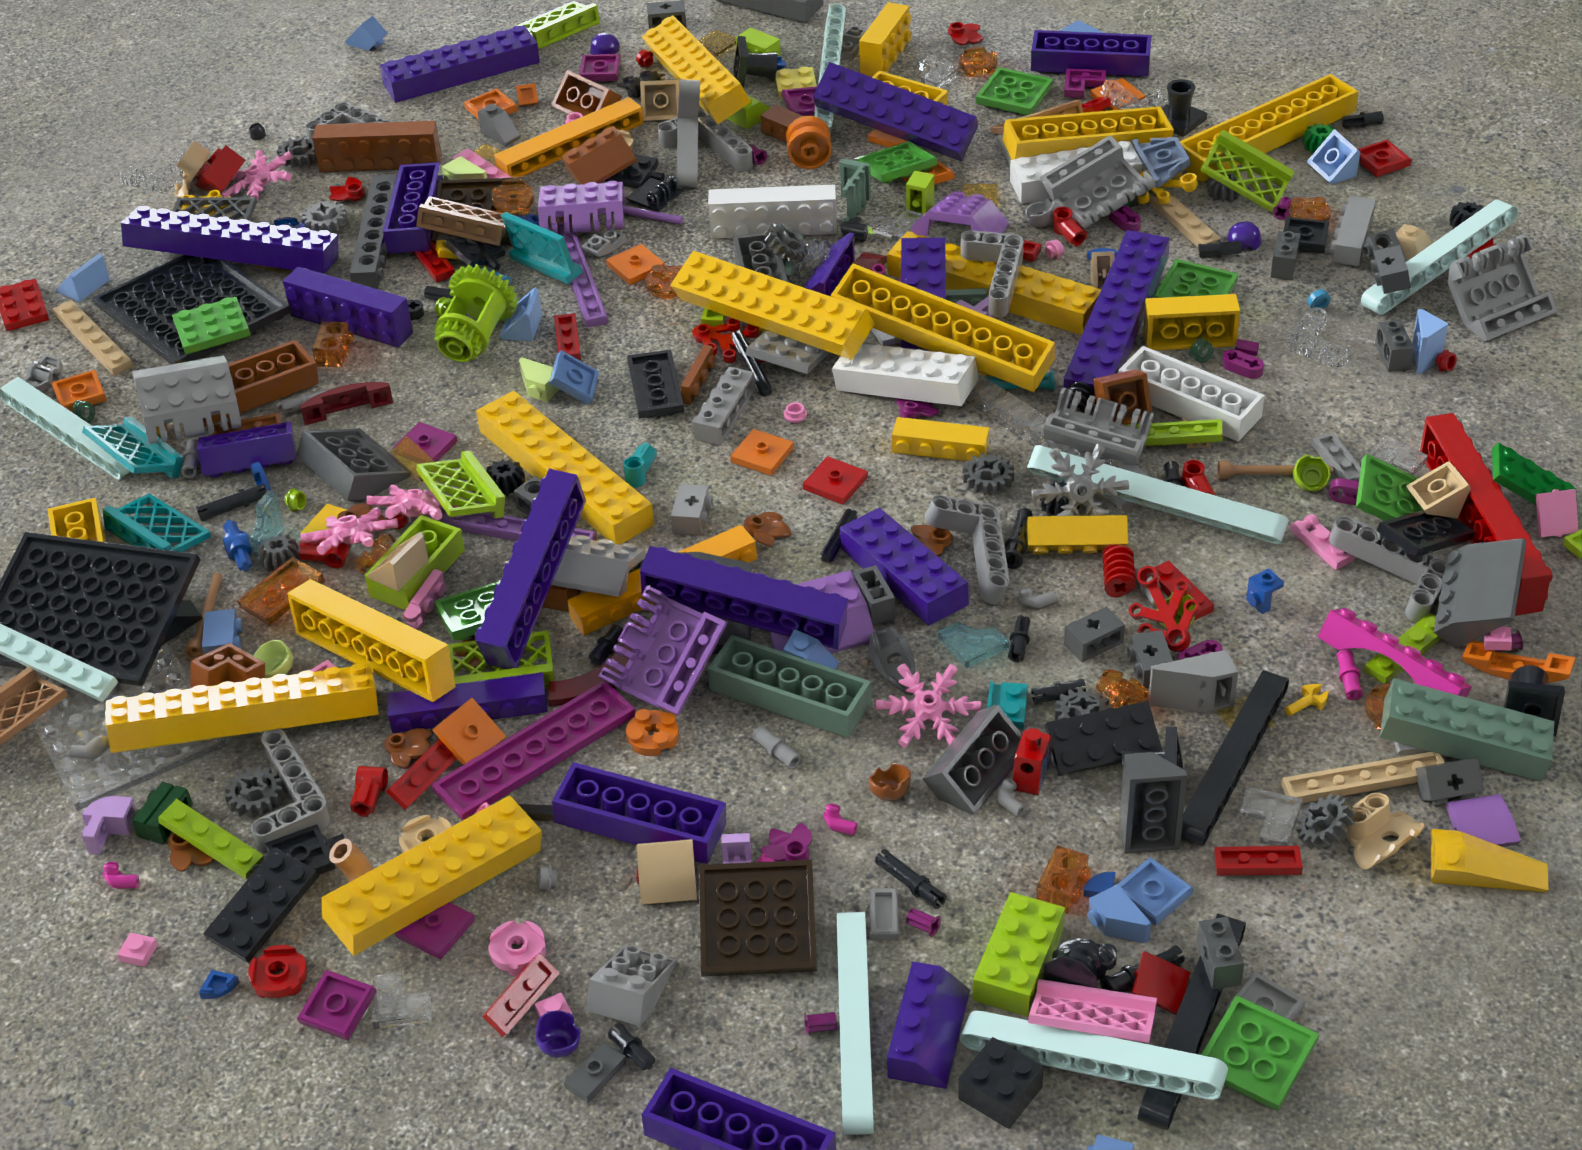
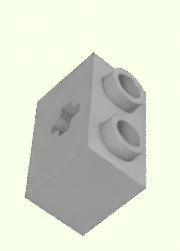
M679 485L671 513L673 534L701 536L703 527L708 525V510H712L713 496H709L708 486Z

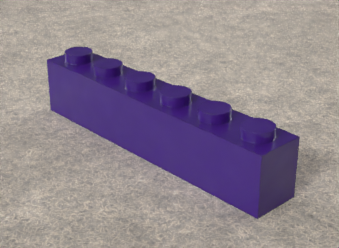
M543 672L455 684V688L434 702L409 690L387 693L388 718L392 734L407 732L415 728H435L470 698H473L492 720L548 712Z

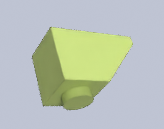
M462 156L442 166L444 180L487 178L485 170Z
M521 357L519 359L521 375L528 396L548 402L559 391L557 387L549 384L553 367Z

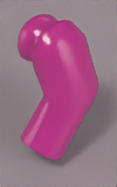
M834 803L826 805L823 818L829 828L835 832L855 836L858 823L844 820L839 814V805Z
M107 862L104 864L103 878L112 888L139 887L140 879L138 874L123 875L119 870L117 862Z

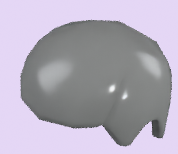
M1046 199L1044 202L1030 204L1025 211L1026 221L1031 226L1038 228L1049 226L1053 223V214L1056 209L1055 201L1051 202L1049 199Z

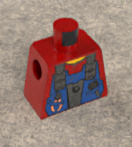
M1036 728L1024 730L1015 754L1013 781L1017 785L1015 791L1039 795L1051 761V736L1041 733ZM1029 764L1033 766L1034 771L1026 772V769H1029Z

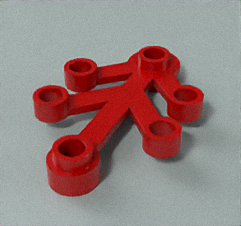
M729 318L727 324L713 327L707 324H699L692 330V335L696 342L703 344V346L713 347V356L717 355V345L712 343V340L719 342L725 363H734L736 361V351L730 347L737 348L732 340V333H720L739 330V320ZM749 324L746 326V330H742L746 338L759 336V327ZM757 359L759 363L766 362L764 360Z
M1152 566L1142 567L1138 571L1137 579L1143 587L1149 589L1158 610L1143 607L1140 603H1133L1130 605L1128 612L1135 620L1146 618L1165 623L1168 631L1162 630L1168 648L1173 652H1182L1191 643V635L1188 629L1193 617L1200 613L1201 607L1196 600H1187L1183 605L1184 613L1177 625L1175 616L1183 596L1188 595L1191 591L1190 584L1185 579H1178L1174 583V592L1169 604H1167L1158 585L1160 580L1159 573ZM1154 576L1151 581L1147 582L1149 577ZM1181 585H1186L1185 589L1179 590ZM1191 605H1196L1194 610L1188 611ZM1136 609H1141L1138 614H1134ZM1143 623L1139 626L1138 633H1143L1146 629H1150V632L1159 631L1160 629L1153 628L1149 623ZM1182 637L1179 643H1175L1178 638Z

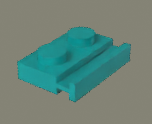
M990 681L987 708L998 704L1017 729H1024L1028 684L1002 682L1001 685H997Z

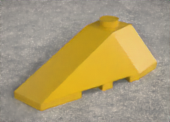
M1431 829V883L1548 892L1547 863L1461 831Z

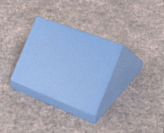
M1334 129L1307 160V163L1329 183L1334 184L1357 176L1360 151Z
M101 253L97 254L72 272L56 291L59 294L81 302L110 281L103 255Z
M536 287L518 302L515 313L504 322L499 336L502 340L533 341L542 316L539 290Z
M1418 309L1412 340L1416 374H1421L1436 364L1437 355L1444 351L1448 323L1423 309Z

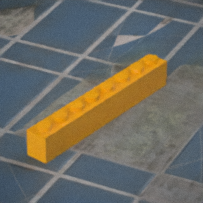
M625 98L494 154L495 165L511 177H522L561 160L562 156L569 150L581 146L586 140L596 137L607 128L614 126L617 130L628 131L644 124L642 107L631 98Z
M742 525L679 551L702 552L748 563L757 559L756 541ZM641 568L628 573L627 591L619 597L587 591L567 600L570 618L583 635L643 610L637 604L639 599L654 605L653 602L642 597Z

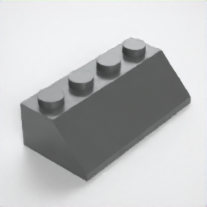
M765 232L733 236L736 265L788 282L782 257L773 253L774 249L769 248L770 243L765 241Z
M998 704L980 710L922 779L939 800L971 815L975 814L1014 765L1015 754L1022 734Z
M1153 752L1124 755L1119 821L1124 854L1180 849L1187 772Z

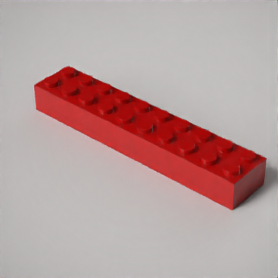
M1454 413L1426 417L1420 455L1429 471L1431 472L1450 461L1471 488L1457 518L1476 531L1473 539L1470 540L1471 543L1525 539L1527 542L1515 616L1542 612L1545 601L1548 599L1549 584L1553 578L1550 567L1546 566L1541 552L1535 548L1530 534L1524 530L1520 518L1512 510L1510 501L1504 497L1500 485L1493 481L1491 470L1484 464L1482 456L1475 449L1471 437L1467 436L1462 422L1458 421Z

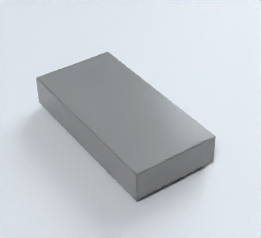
M869 889L870 940H899L898 889Z

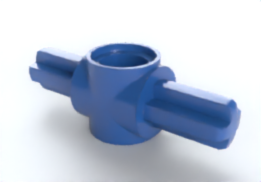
M226 520V523L223 524L225 537L222 540L229 559L236 561L239 570L248 572L249 568L253 566L250 559V554L253 551L246 532L239 530L236 521Z

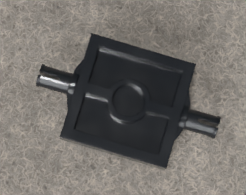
M633 153L637 162L605 180V182H623V186L637 189L650 178L663 182L665 174L655 172L659 165L658 158Z
M455 235L447 238L445 246L466 265L469 264L473 268L476 264L478 266L488 265L496 272V270L500 269L501 265L495 260L505 256V248L501 245L497 246Z
M318 824L267 842L265 846L268 854L275 847L315 869L320 875L335 869L334 863L329 858L330 850L335 843L345 839V837L341 833L327 839L321 833ZM260 864L253 866L254 871L258 868Z

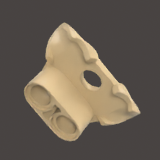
M195 140L176 165L184 171L182 174L184 178L182 180L183 185L177 183L174 185L176 191L173 193L177 198L189 195L191 180L205 166L211 154L209 150Z
M1371 793L1352 806L1355 816L1351 819L1354 823L1347 826L1346 829L1349 831L1347 839L1355 847V860L1361 869L1366 870L1394 855L1401 846L1413 837L1416 838L1426 827V824L1417 822L1404 812H1390L1388 796L1382 793ZM1388 835L1398 837L1397 840L1392 842L1383 840Z

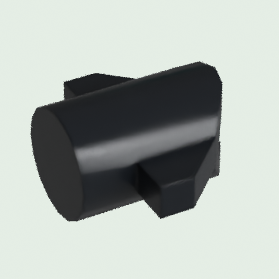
M855 217L848 222H842L840 225L843 237L849 233H854V246L856 240L866 241L868 235V225L861 224L862 219L860 217Z

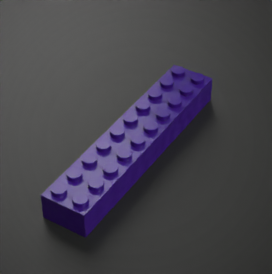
M148 206L137 207L121 222L122 244L124 247L291 270L301 267L325 274L339 258L338 234H333L326 230L318 232L311 231L309 228H290L288 225L274 226L267 222L252 223L245 219L237 221L230 220L228 217H210L207 214L193 215L186 211L150 209Z
M1126 231L1064 376V388L1068 389L1074 382H1082L1093 389V396H1095L1093 379L1116 374L1126 363L1144 320L1145 299L1153 297L1168 261L1170 238L1137 231Z

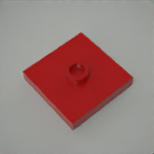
M1388 139L1358 149L1360 151L1359 163L1376 177L1411 166L1412 159Z
M827 456L803 482V490L844 505L868 478V471Z

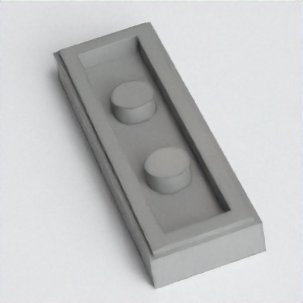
M1334 433L1312 438L1311 445L1325 463L1333 467V473L1337 478L1359 481L1361 466Z

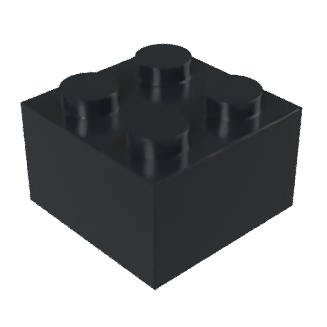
M992 1037L958 1078V1099L1010 1129L1042 1089L1044 1066Z

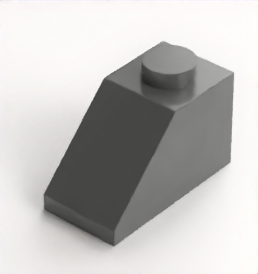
M490 104L477 111L480 131L505 147L521 139L513 122L502 108L495 104Z

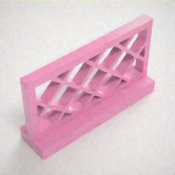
M1039 979L1028 1023L1149 1043L1154 1026L1157 998Z

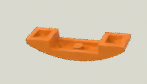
M1473 640L1467 644L1462 660L1483 672L1510 680L1511 675L1518 668L1533 665L1542 668L1547 673L1549 682H1557L1570 678L1576 657L1548 653L1547 659L1543 660L1496 652V650H1484V642Z

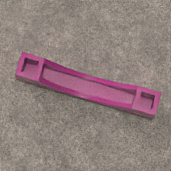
M1350 609L1330 610L1318 635L1319 639L1338 650L1364 648L1377 651L1401 665L1416 684L1467 698L1472 686L1465 683L1466 679L1454 672L1449 673L1442 669L1443 665L1441 663L1420 656L1421 652L1411 646H1403L1398 643L1399 639L1389 633L1383 634L1377 630L1378 627L1374 623L1356 618V613Z

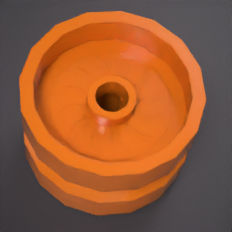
M802 116L795 119L788 126L786 131L787 150L793 164L803 169H816L823 166L830 159L832 143L830 129L826 122L818 117Z

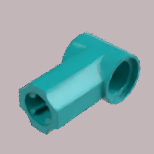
M642 443L641 446L637 447L633 455L626 458L623 462L625 482L631 487H641L646 483V473L657 457V450L651 444Z

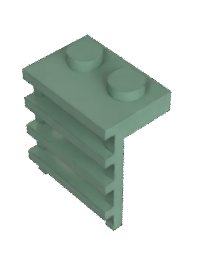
M843 158L840 162L841 197L846 198L847 217L844 222H848L855 218L856 214H860L861 207L865 208L866 200L870 201L871 199L870 164Z

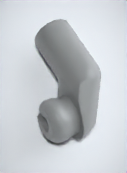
M1029 587L1019 590L1020 602L1038 609L1057 602L1054 591L1033 595V591Z
M104 735L97 736L85 746L72 745L70 757L97 759L110 747L108 737Z
M1005 779L998 788V802L1015 816L1020 817L1024 813L1026 806L1015 799L1014 790L1017 787L1016 783L1011 779Z

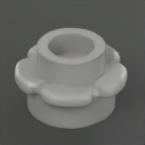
M550 864L547 867H539L538 889H546V892H549L551 887H556L557 870H552Z

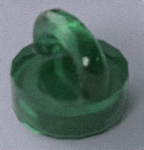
M1199 337L1191 346L1189 356L1198 362L1204 363L1211 358L1214 347L1209 341ZM1206 348H1208L1207 354L1204 357H1201Z
M76 400L72 413L90 423L94 419L95 408L90 402ZM86 407H88L89 416L87 418H84Z

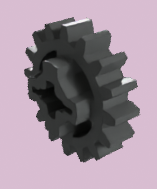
M296 136V139L289 138L287 142L282 141V145H278L277 155L279 157L288 151L293 156V158L286 161L285 166L291 165L294 168L299 165L301 168L303 164L309 166L311 162H317L313 137L307 139V136L301 138Z
M776 223L774 225L771 224L765 231V241L770 243L769 248H773V253L778 257L781 256L782 259L786 258L789 262L794 261L798 263L808 253L807 245L802 243L803 239L798 237L799 234L796 231H791L790 228L786 229L782 224L779 226Z
M981 453L980 458L972 456V461L967 460L966 466H963V483H967L968 489L974 488V493L983 491L984 495H987L988 492L996 495L997 490L1005 492V487H1011L1014 481V465L1010 464L1009 459L1002 460L1003 455L994 457L993 453H990L989 456Z
M1080 687L1076 693L1070 689L1068 690V696L1061 694L1060 701H1056L1054 718L1055 720L1112 709V705H1109L1108 698L1102 699L1101 692L1093 694L1092 688H1089L1087 692H1083V689Z
M257 766L255 771H251L248 767L244 774L237 772L238 778H230V786H225L224 788L227 805H229L231 812L237 811L240 817L245 813L248 814L249 818H252L254 813H258L261 817L264 810L272 812V805H280L279 798L284 797L282 778L279 777L277 771L272 773L270 767L264 771L261 770L260 766Z
M1329 794L1327 799H1324L1322 796L1319 797L1318 803L1314 804L1311 802L1310 807L1302 811L1304 817L1297 819L1299 826L1295 830L1298 833V838L1310 849L1316 847L1318 850H1321L1324 844L1328 848L1331 847L1332 841H1341V836L1349 832L1346 827L1353 825L1354 821L1351 819L1355 816L1352 810L1353 807L1339 794L1336 797Z

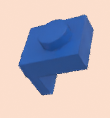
M1270 569L1253 575L1248 580L1246 600L1252 607H1255L1261 614L1270 611L1272 593L1284 587V581Z

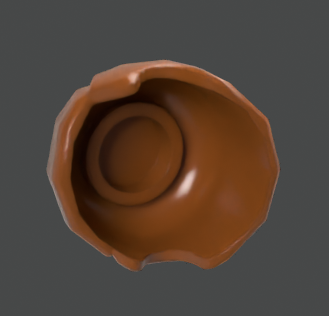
M892 763L884 771L878 767L873 775L869 777V789L881 800H898L904 797L909 790L911 771L906 766L898 763Z

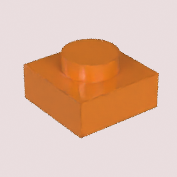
M535 83L516 86L519 107L538 104Z

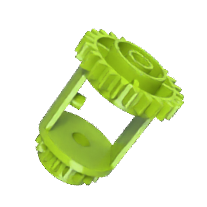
M469 264L466 268L461 266L459 270L456 269L448 286L451 290L449 294L454 297L444 315L435 324L434 335L436 337L434 341L437 342V347L444 356L457 362H469L470 359L475 360L477 356L483 354L487 349L489 338L496 324L500 320L506 322L507 318L510 319L515 313L519 302L517 299L518 293L513 292L514 286H508L509 280H502V274L497 276L495 275V270L489 272L486 266L482 270L477 264L474 269ZM467 313L468 315H470V316H472L473 318H476V319H478V320L475 321V320H473V319H471V318L465 316V314Z

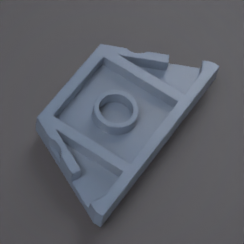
M1177 137L1151 138V143H1139L1138 139L1132 140L1133 148L1146 171L1154 179L1156 188L1162 186L1191 165L1190 158Z

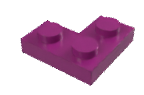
M1067 69L1064 97L1084 98L1085 87L1097 88L1105 85L1106 70Z

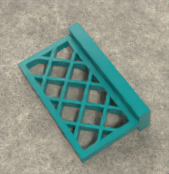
M507 212L501 215L513 249L508 252L511 260L566 284H570L583 272L581 265L572 261L564 236Z
M125 417L123 424L83 426V434L133 474L164 472L170 478H179L184 457L167 443L162 442L159 437V443L148 445L145 426L135 418Z
M150 493L118 509L111 505L102 509L105 529L131 546L183 552L211 537L209 530ZM147 503H151V504L154 505V506H143V505H145V504H147ZM125 514H135V516H126ZM139 514H152V516H139ZM156 514H168L169 516H156ZM139 523H150V526H142ZM167 523V526H154V524ZM182 523L184 526H171V524ZM154 533H165V535H156ZM170 533H183L182 536L169 535ZM187 533H198L195 536H187ZM170 543H180V544H178V545L172 547Z

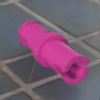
M1348 649L1341 650L1336 655L1340 667L1339 679L1344 684L1346 698L1348 700H1357L1363 696L1359 682L1360 671L1355 665L1353 652Z

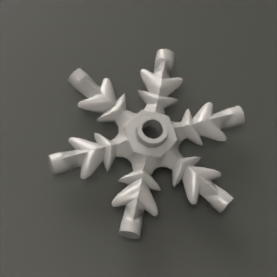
M1096 444L1092 456L1088 452L1085 453L1086 465L1081 463L1084 470L1081 475L1074 473L1075 464L1070 467V455L1067 454L1063 458L1058 448H1054L1049 454L1057 464L1051 465V468L1062 472L1058 476L1066 477L1067 484L1061 487L1055 482L1054 487L1044 482L1043 486L1045 489L1031 490L1032 499L1045 498V504L1051 502L1055 497L1058 502L1062 496H1066L1069 499V504L1062 506L1061 508L1065 511L1057 516H1074V514L1079 516L1076 508L1080 504L1087 507L1085 515L1090 513V516L1108 515L1109 511L1098 507L1102 503L1093 501L1094 494L1099 492L1105 497L1106 492L1111 496L1117 497L1118 495L1115 490H1129V481L1115 482V475L1105 482L1104 477L1101 478L1099 483L1092 481V475L1100 472L1096 468L1105 463L1104 459H1100L1105 447ZM1084 486V493L1079 495L1077 492L1078 488Z

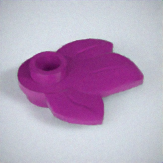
M897 399V405L901 413L900 417L919 419V416L932 417L940 412L931 407L932 402Z
M803 823L798 824L791 834L771 828L769 833L770 845L762 847L760 851L775 861L808 860L810 856L808 846L812 841L811 832Z

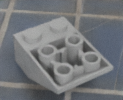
M1227 650L1151 666L1150 706L1207 714L1233 709L1238 670Z
M624 945L590 978L586 1011L641 1026L652 1014L677 960L669 958L663 953H651L641 950L638 946Z

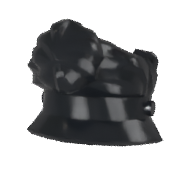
M1072 938L1066 940L1057 950L1053 951L1052 960L1044 964V980L1097 988V981L1105 976L1107 970L1115 967L1117 963V950L1115 946L1109 943L1100 945L1091 939Z

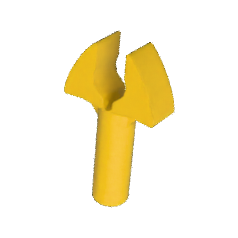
M1322 684L1302 686L1301 694L1304 697L1284 708L1286 715L1292 716L1310 705L1316 706L1321 711L1327 703L1329 690L1322 693V695H1316L1321 692Z

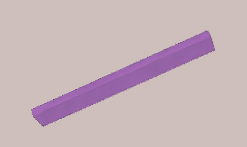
M570 221V233L565 232L564 222L557 223V234L564 236L572 261L581 265L583 271L571 282L587 328L608 324L607 314L576 233H573L572 222Z
M440 508L442 518L437 521L460 528L461 531L516 541L519 540L522 533V524L525 519L505 515L502 518H494L488 512L449 517L444 508ZM423 515L425 517L433 519L430 515ZM410 517L411 522H414L418 517ZM575 528L572 537L584 535L590 537V540L597 541L598 539L597 532Z

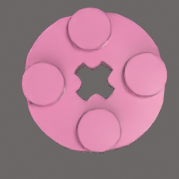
M515 920L508 921L498 926L492 932L489 938L490 944L488 949L490 959L497 968L508 971L512 976H518L535 955L540 953L543 957L546 956L544 933L533 922L524 920L525 924H516ZM513 944H523L519 949H512Z

